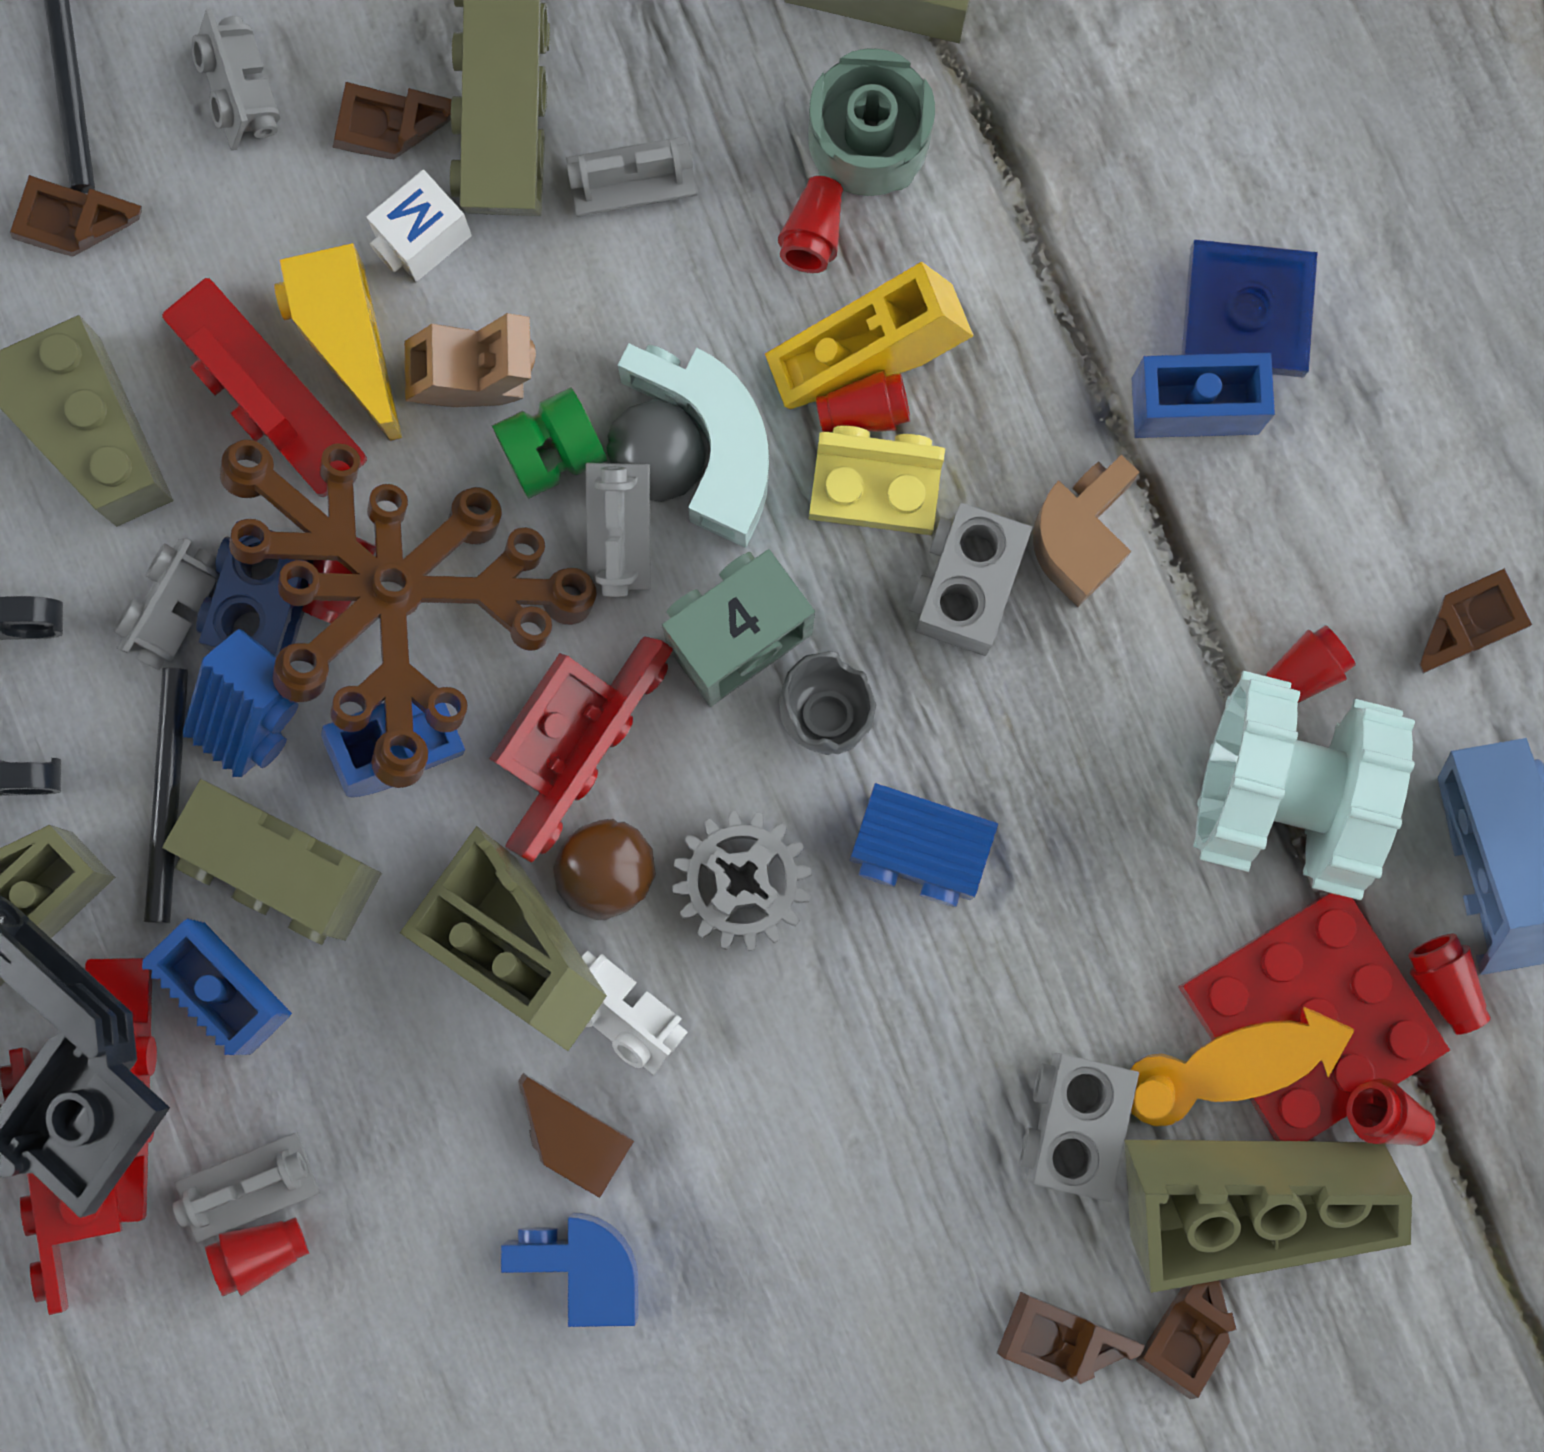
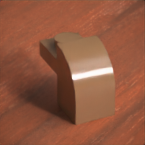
M506 313L478 331L430 324L405 340V401L445 407H481L504 405L523 399V383L531 379V371L536 358L535 345L530 339V317Z
M1122 454L1107 469L1100 462L1092 466L1072 488L1079 495L1078 497L1058 480L1048 493L1035 520L1033 546L1037 561L1046 576L1077 607L1109 578L1131 553V550L1098 519L1131 486L1139 474V471Z

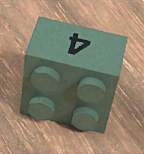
M767 549L756 558L751 552L739 556L719 573L723 580L721 583L704 595H701L698 589L690 591L674 602L666 611L670 619L662 624L665 641L673 648L671 654L710 707L812 636L815 610L770 549Z

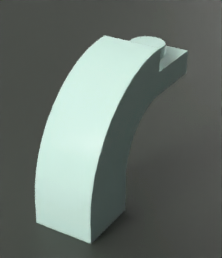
M628 343L618 363L621 383L654 399L683 408L701 428L709 443L711 452L708 467L688 507L690 522L746 548L763 512L769 476L767 435L762 417L753 398L731 370L712 355L697 347L687 368L684 369L679 366L681 362L676 356L660 347L648 345L643 350Z

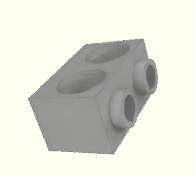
M961 502L954 520L941 517L929 551L941 556L933 579L921 575L909 609L911 612L920 614L915 632L986 656L994 642L1032 526ZM970 536L982 537L991 544L993 557L984 562L972 561L964 555L960 542ZM949 594H961L971 602L974 614L965 621L951 620L943 613L940 600Z
M1062 1053L1053 1054L1051 1065L1042 1063L1038 1071L1033 1095L1034 1102L1042 1103L1037 1129L1027 1128L1019 1158V1166L1028 1168L1026 1181L1111 1203L1139 1072ZM1080 1074L1090 1076L1098 1087L1096 1103L1092 1108L1084 1112H1078L1073 1109L1067 1099V1087L1070 1081ZM1075 1139L1084 1150V1163L1075 1174L1062 1176L1053 1165L1052 1156L1054 1149L1063 1140Z

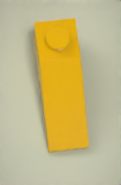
M346 244L280 259L284 282L275 283L274 289L283 320L292 319L305 340L390 441L402 438L365 267L354 244Z
M921 261L766 352L765 356L784 407L791 410L815 402L816 397L828 395L832 391L882 370H885L887 376L920 367L972 338L973 333L952 283Z

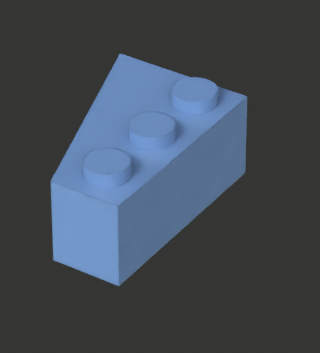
M1527 738L1453 750L1450 752L1438 776V783L1454 856L1464 855L1475 890V894L1463 896L1467 916L1480 913L1488 951L1486 954L1476 955L1480 975L1544 964V764L1540 759L1534 760Z

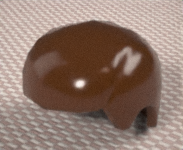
M615 819L598 820L581 826L561 846L553 866L556 891L571 911L594 920H607L633 909L646 897L656 875L652 847L637 828L624 821L617 822Z

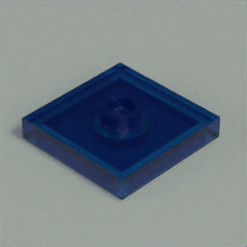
M1194 239L1190 247L1181 355L1271 353L1273 375L1304 378L1309 372L1318 252Z

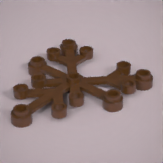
M254 440L238 441L230 445L222 455L220 480L224 488L229 493L240 498L263 496L305 533L270 532L269 528L259 520L243 519L237 522L231 530L229 548L233 557L245 564H256L264 559L296 560L287 563L282 568L278 582L279 595L285 602L291 605L303 606L311 603L313 600L356 601L310 643L291 644L279 652L273 671L274 686L280 695L290 701L308 702L317 698L326 686L329 663L379 619L382 664L360 685L346 686L338 690L333 698L330 715L333 723L341 730L356 732L367 726L372 711L384 701L386 732L376 742L371 764L376 777L390 787L404 788L415 784L423 775L428 760V748L425 741L413 731L412 703L425 713L427 723L439 732H452L458 729L464 721L468 708L467 700L459 690L452 687L438 688L409 663L407 616L415 612L420 603L477 604L510 632L513 642L518 647L528 651L538 650L546 644L552 630L551 618L562 624L573 625L584 621L591 612L596 600L597 590L590 576L581 569H561L555 572L549 579L516 578L523 571L535 569L539 565L545 550V541L541 534L527 527L517 528L512 531L508 537L504 552L477 577L426 576L463 542L482 544L494 537L502 516V509L499 501L487 489L473 487L457 494L452 502L448 520L403 559L401 523L405 518L408 506L407 495L396 485L382 484L375 487L370 493L367 506V515L374 523L375 557L356 541L353 483L358 476L360 456L354 448L338 443L328 446L322 454L319 471L321 478L327 483V516L273 470V457L262 444ZM249 460L257 463L258 465L254 467H245L239 464L237 461ZM343 461L350 466V469L339 471L334 469L329 463ZM389 501L395 504L398 509L395 511H385L377 503ZM468 507H477L486 513L475 514ZM244 536H253L259 539L261 544L256 547H247L239 539ZM526 544L533 549L534 554L524 555L516 550L515 545ZM302 560L339 561L353 574L319 573L312 564ZM300 577L307 580L310 586L305 589H296L288 583V580ZM381 582H393L400 585L403 589L390 591L384 588ZM562 586L573 587L577 589L581 593V595H570L563 589ZM521 605H543L545 611L539 607L528 606L523 608ZM527 622L534 623L541 629L542 633L537 635L529 634L523 630L521 624ZM304 661L311 664L314 669L302 673L294 670L290 663ZM346 702H354L360 705L364 712L357 716H351L344 713L340 705ZM439 703L451 704L456 709L457 714L449 717L443 716L436 710L435 705ZM393 746L406 747L412 751L413 756L408 759H399L392 754L390 748Z

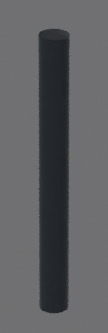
M44 0L69 187L86 194L89 188L95 190L70 2L69 0Z
M162 668L144 922L170 923L175 854L162 847L178 820L184 738L183 728L185 724L188 670L182 668Z

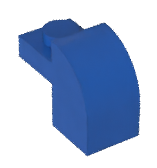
M381 703L372 711L369 723L362 730L347 732L338 728L333 722L322 726L321 738L347 797H362L392 788L382 783L376 777L371 764L376 742L386 732L384 703ZM412 703L413 731L425 741L428 748V760L424 771L463 756L465 747L457 729L452 732H439L433 729L427 723L425 713ZM445 703L435 705L436 710L441 715L451 716ZM360 711V712H358V713L352 714L351 716L360 715V714H362L364 711ZM393 746L390 748L392 754L399 759H408L413 756L412 751L406 747Z
M572 1213L568 1217V1239H558V1228L518 1229V1240H508L501 1245V1273L568 1272V1327L636 1325L638 1320V1268L636 1259L623 1235L608 1222L589 1214Z

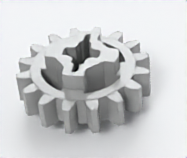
M736 810L729 812L728 827L722 829L711 818L705 820L708 837L701 841L696 837L688 835L685 843L694 853L692 858L675 859L674 862L676 869L687 874V881L673 885V893L679 896H690L691 902L680 911V914L684 920L697 915L703 919L697 935L702 939L710 935L714 929L721 932L722 949L728 950L733 943L734 937L739 936L744 938L748 951H754L756 935L763 932L775 944L780 941L779 930L776 925L781 920L795 927L800 921L796 913L790 908L792 903H809L811 894L797 888V881L804 880L812 875L811 867L795 866L794 859L804 850L803 844L797 842L785 846L782 839L785 836L787 826L784 823H780L771 832L764 830V818L761 812H756L750 825H741L740 817ZM734 839L757 841L747 852L728 854L720 847H717L724 842ZM776 856L780 859L786 876V888L783 896L769 885L767 869ZM718 863H722L728 869L733 868L739 872L745 870L748 865L756 870L753 877L754 883L759 888V892L767 899H763L756 893L752 895L745 890L741 891L737 897L731 895L728 892L731 887V880L726 875L725 869L718 865ZM702 866L716 877L717 893L708 906L704 903L699 890V874ZM756 907L762 913L768 915L757 922L749 924H736L727 921L738 909Z

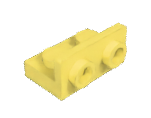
M837 426L833 428L832 433L820 432L809 520L932 535L945 448L932 446L930 438L915 434L895 436V441L870 438L869 431L853 426Z

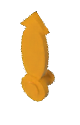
M1303 1007L1309 1024L1288 1020L1270 1021L1242 1027L1219 1036L1197 1049L1187 1062L1162 1053L1147 1055L1136 1061L1130 1069L1139 1072L1131 1113L1143 1123L1157 1127L1168 1126L1183 1119L1197 1099L1212 1102H1229L1263 1096L1296 1082L1309 1074L1320 1061L1323 1062L1329 1077L1354 1029Z

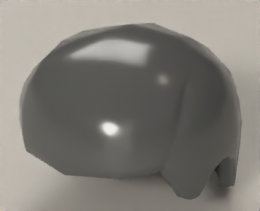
M653 399L629 407L612 422L607 435L609 443L606 446L610 463L650 464L651 501L664 502L685 495L701 478L706 455L704 443L695 422L680 406Z
M831 651L806 655L787 672L778 701L781 722L788 734L801 746L823 755H830L832 753L838 755L852 750L871 730L877 706L870 684H868L866 673L850 667L840 659L838 653Z

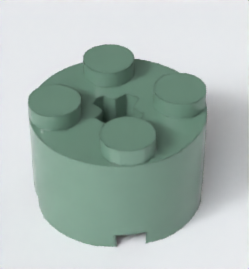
M877 48L852 51L841 57L839 63L831 67L825 74L823 72L815 82L809 106V151L819 175L836 180L843 187V191L862 196H877L903 190L912 183L925 162L935 118L934 95L925 78L923 80L910 67L911 62L903 56L892 51ZM864 121H875L876 126L865 125Z

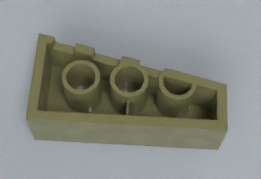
M454 0L455 7H463V32H454L452 38V64L454 71H462V96H453L451 101L452 133L454 135H461V160L452 159L450 164L451 197L460 198V207L468 214L542 216L545 135L543 129H538V117L545 116L548 86L545 66H539L540 54H546L550 47V23H548L546 3H541V0Z
M1124 1140L1130 1237L1151 1293L1411 1245L1412 1194L1385 1144L1321 1141Z

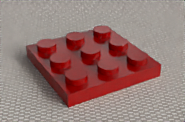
M1329 892L1178 986L1211 1040L1242 1027L1270 1021L1291 1020L1309 1024L1303 1007L1354 1029L1329 1077L1323 1062L1320 1061L1309 1074L1291 1085L1263 1096L1249 1098L1275 1141L1311 1140L1347 1117L1346 1107L1349 1096L1362 1083L1374 1079H1388L1399 1084L1450 1051V1048L1353 898Z

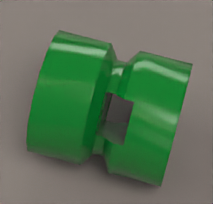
M572 387L539 402L538 414L534 416L522 410L491 425L528 499L559 485L561 473L566 470L577 476L586 471V463H604L607 461L599 438ZM549 438L553 447L537 451L536 448Z

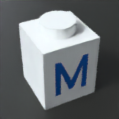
M424 169L366 216L376 237L369 243L374 252L393 273L402 267L415 282H418L472 236L464 213Z

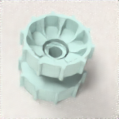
M1243 671L1239 683L1234 688L1231 696L1227 697L1226 707L1214 742L1210 746V756L1201 795L1197 803L1198 815L1193 847L1201 850L1200 860L1249 872L1251 862L1257 857L1260 850H1264L1266 847L1267 837L1274 821L1305 829V834H1307L1306 864L1303 875L1313 878L1312 888L1362 900L1364 890L1373 883L1375 878H1381L1383 864L1391 849L1397 829H1400L1402 825L1401 815L1407 795L1410 773L1415 765V762L1412 761V730L1415 720L1402 717V710L1354 699L1350 711L1344 716L1340 724H1336L1334 737L1329 748L1297 740L1298 732H1296L1297 702L1300 697V691L1290 689L1291 682Z

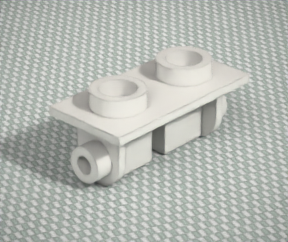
M587 951L582 956V959L607 997L586 1027L594 1026L610 1039L614 1051L626 1063L635 1068L644 1067L651 1074L655 1075L670 1052L674 1051L688 1033L679 1025L682 1018L672 1012L648 991L644 993L633 1008L630 1007L623 1000L637 982L609 961L603 954L596 958Z

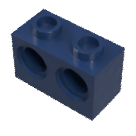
M226 536L222 540L216 556L215 570L217 573H220L214 595L213 597L207 596L203 600L197 616L196 630L198 633H201L199 643L212 651L233 634L234 623L241 615L255 612L259 614L260 623L258 630L252 638L277 657L282 649L295 644L304 616L303 606H295L285 602L278 592V582L282 568L287 563L296 560L279 559L277 569L271 576L261 580L253 579L251 575L253 564L242 563L233 557L229 548L230 537ZM244 536L239 539L247 547H256L261 544V541L253 536ZM302 560V561H306V562H308V563H310V564L313 565V561H314V560ZM300 577L288 580V583L296 589H305L309 583Z

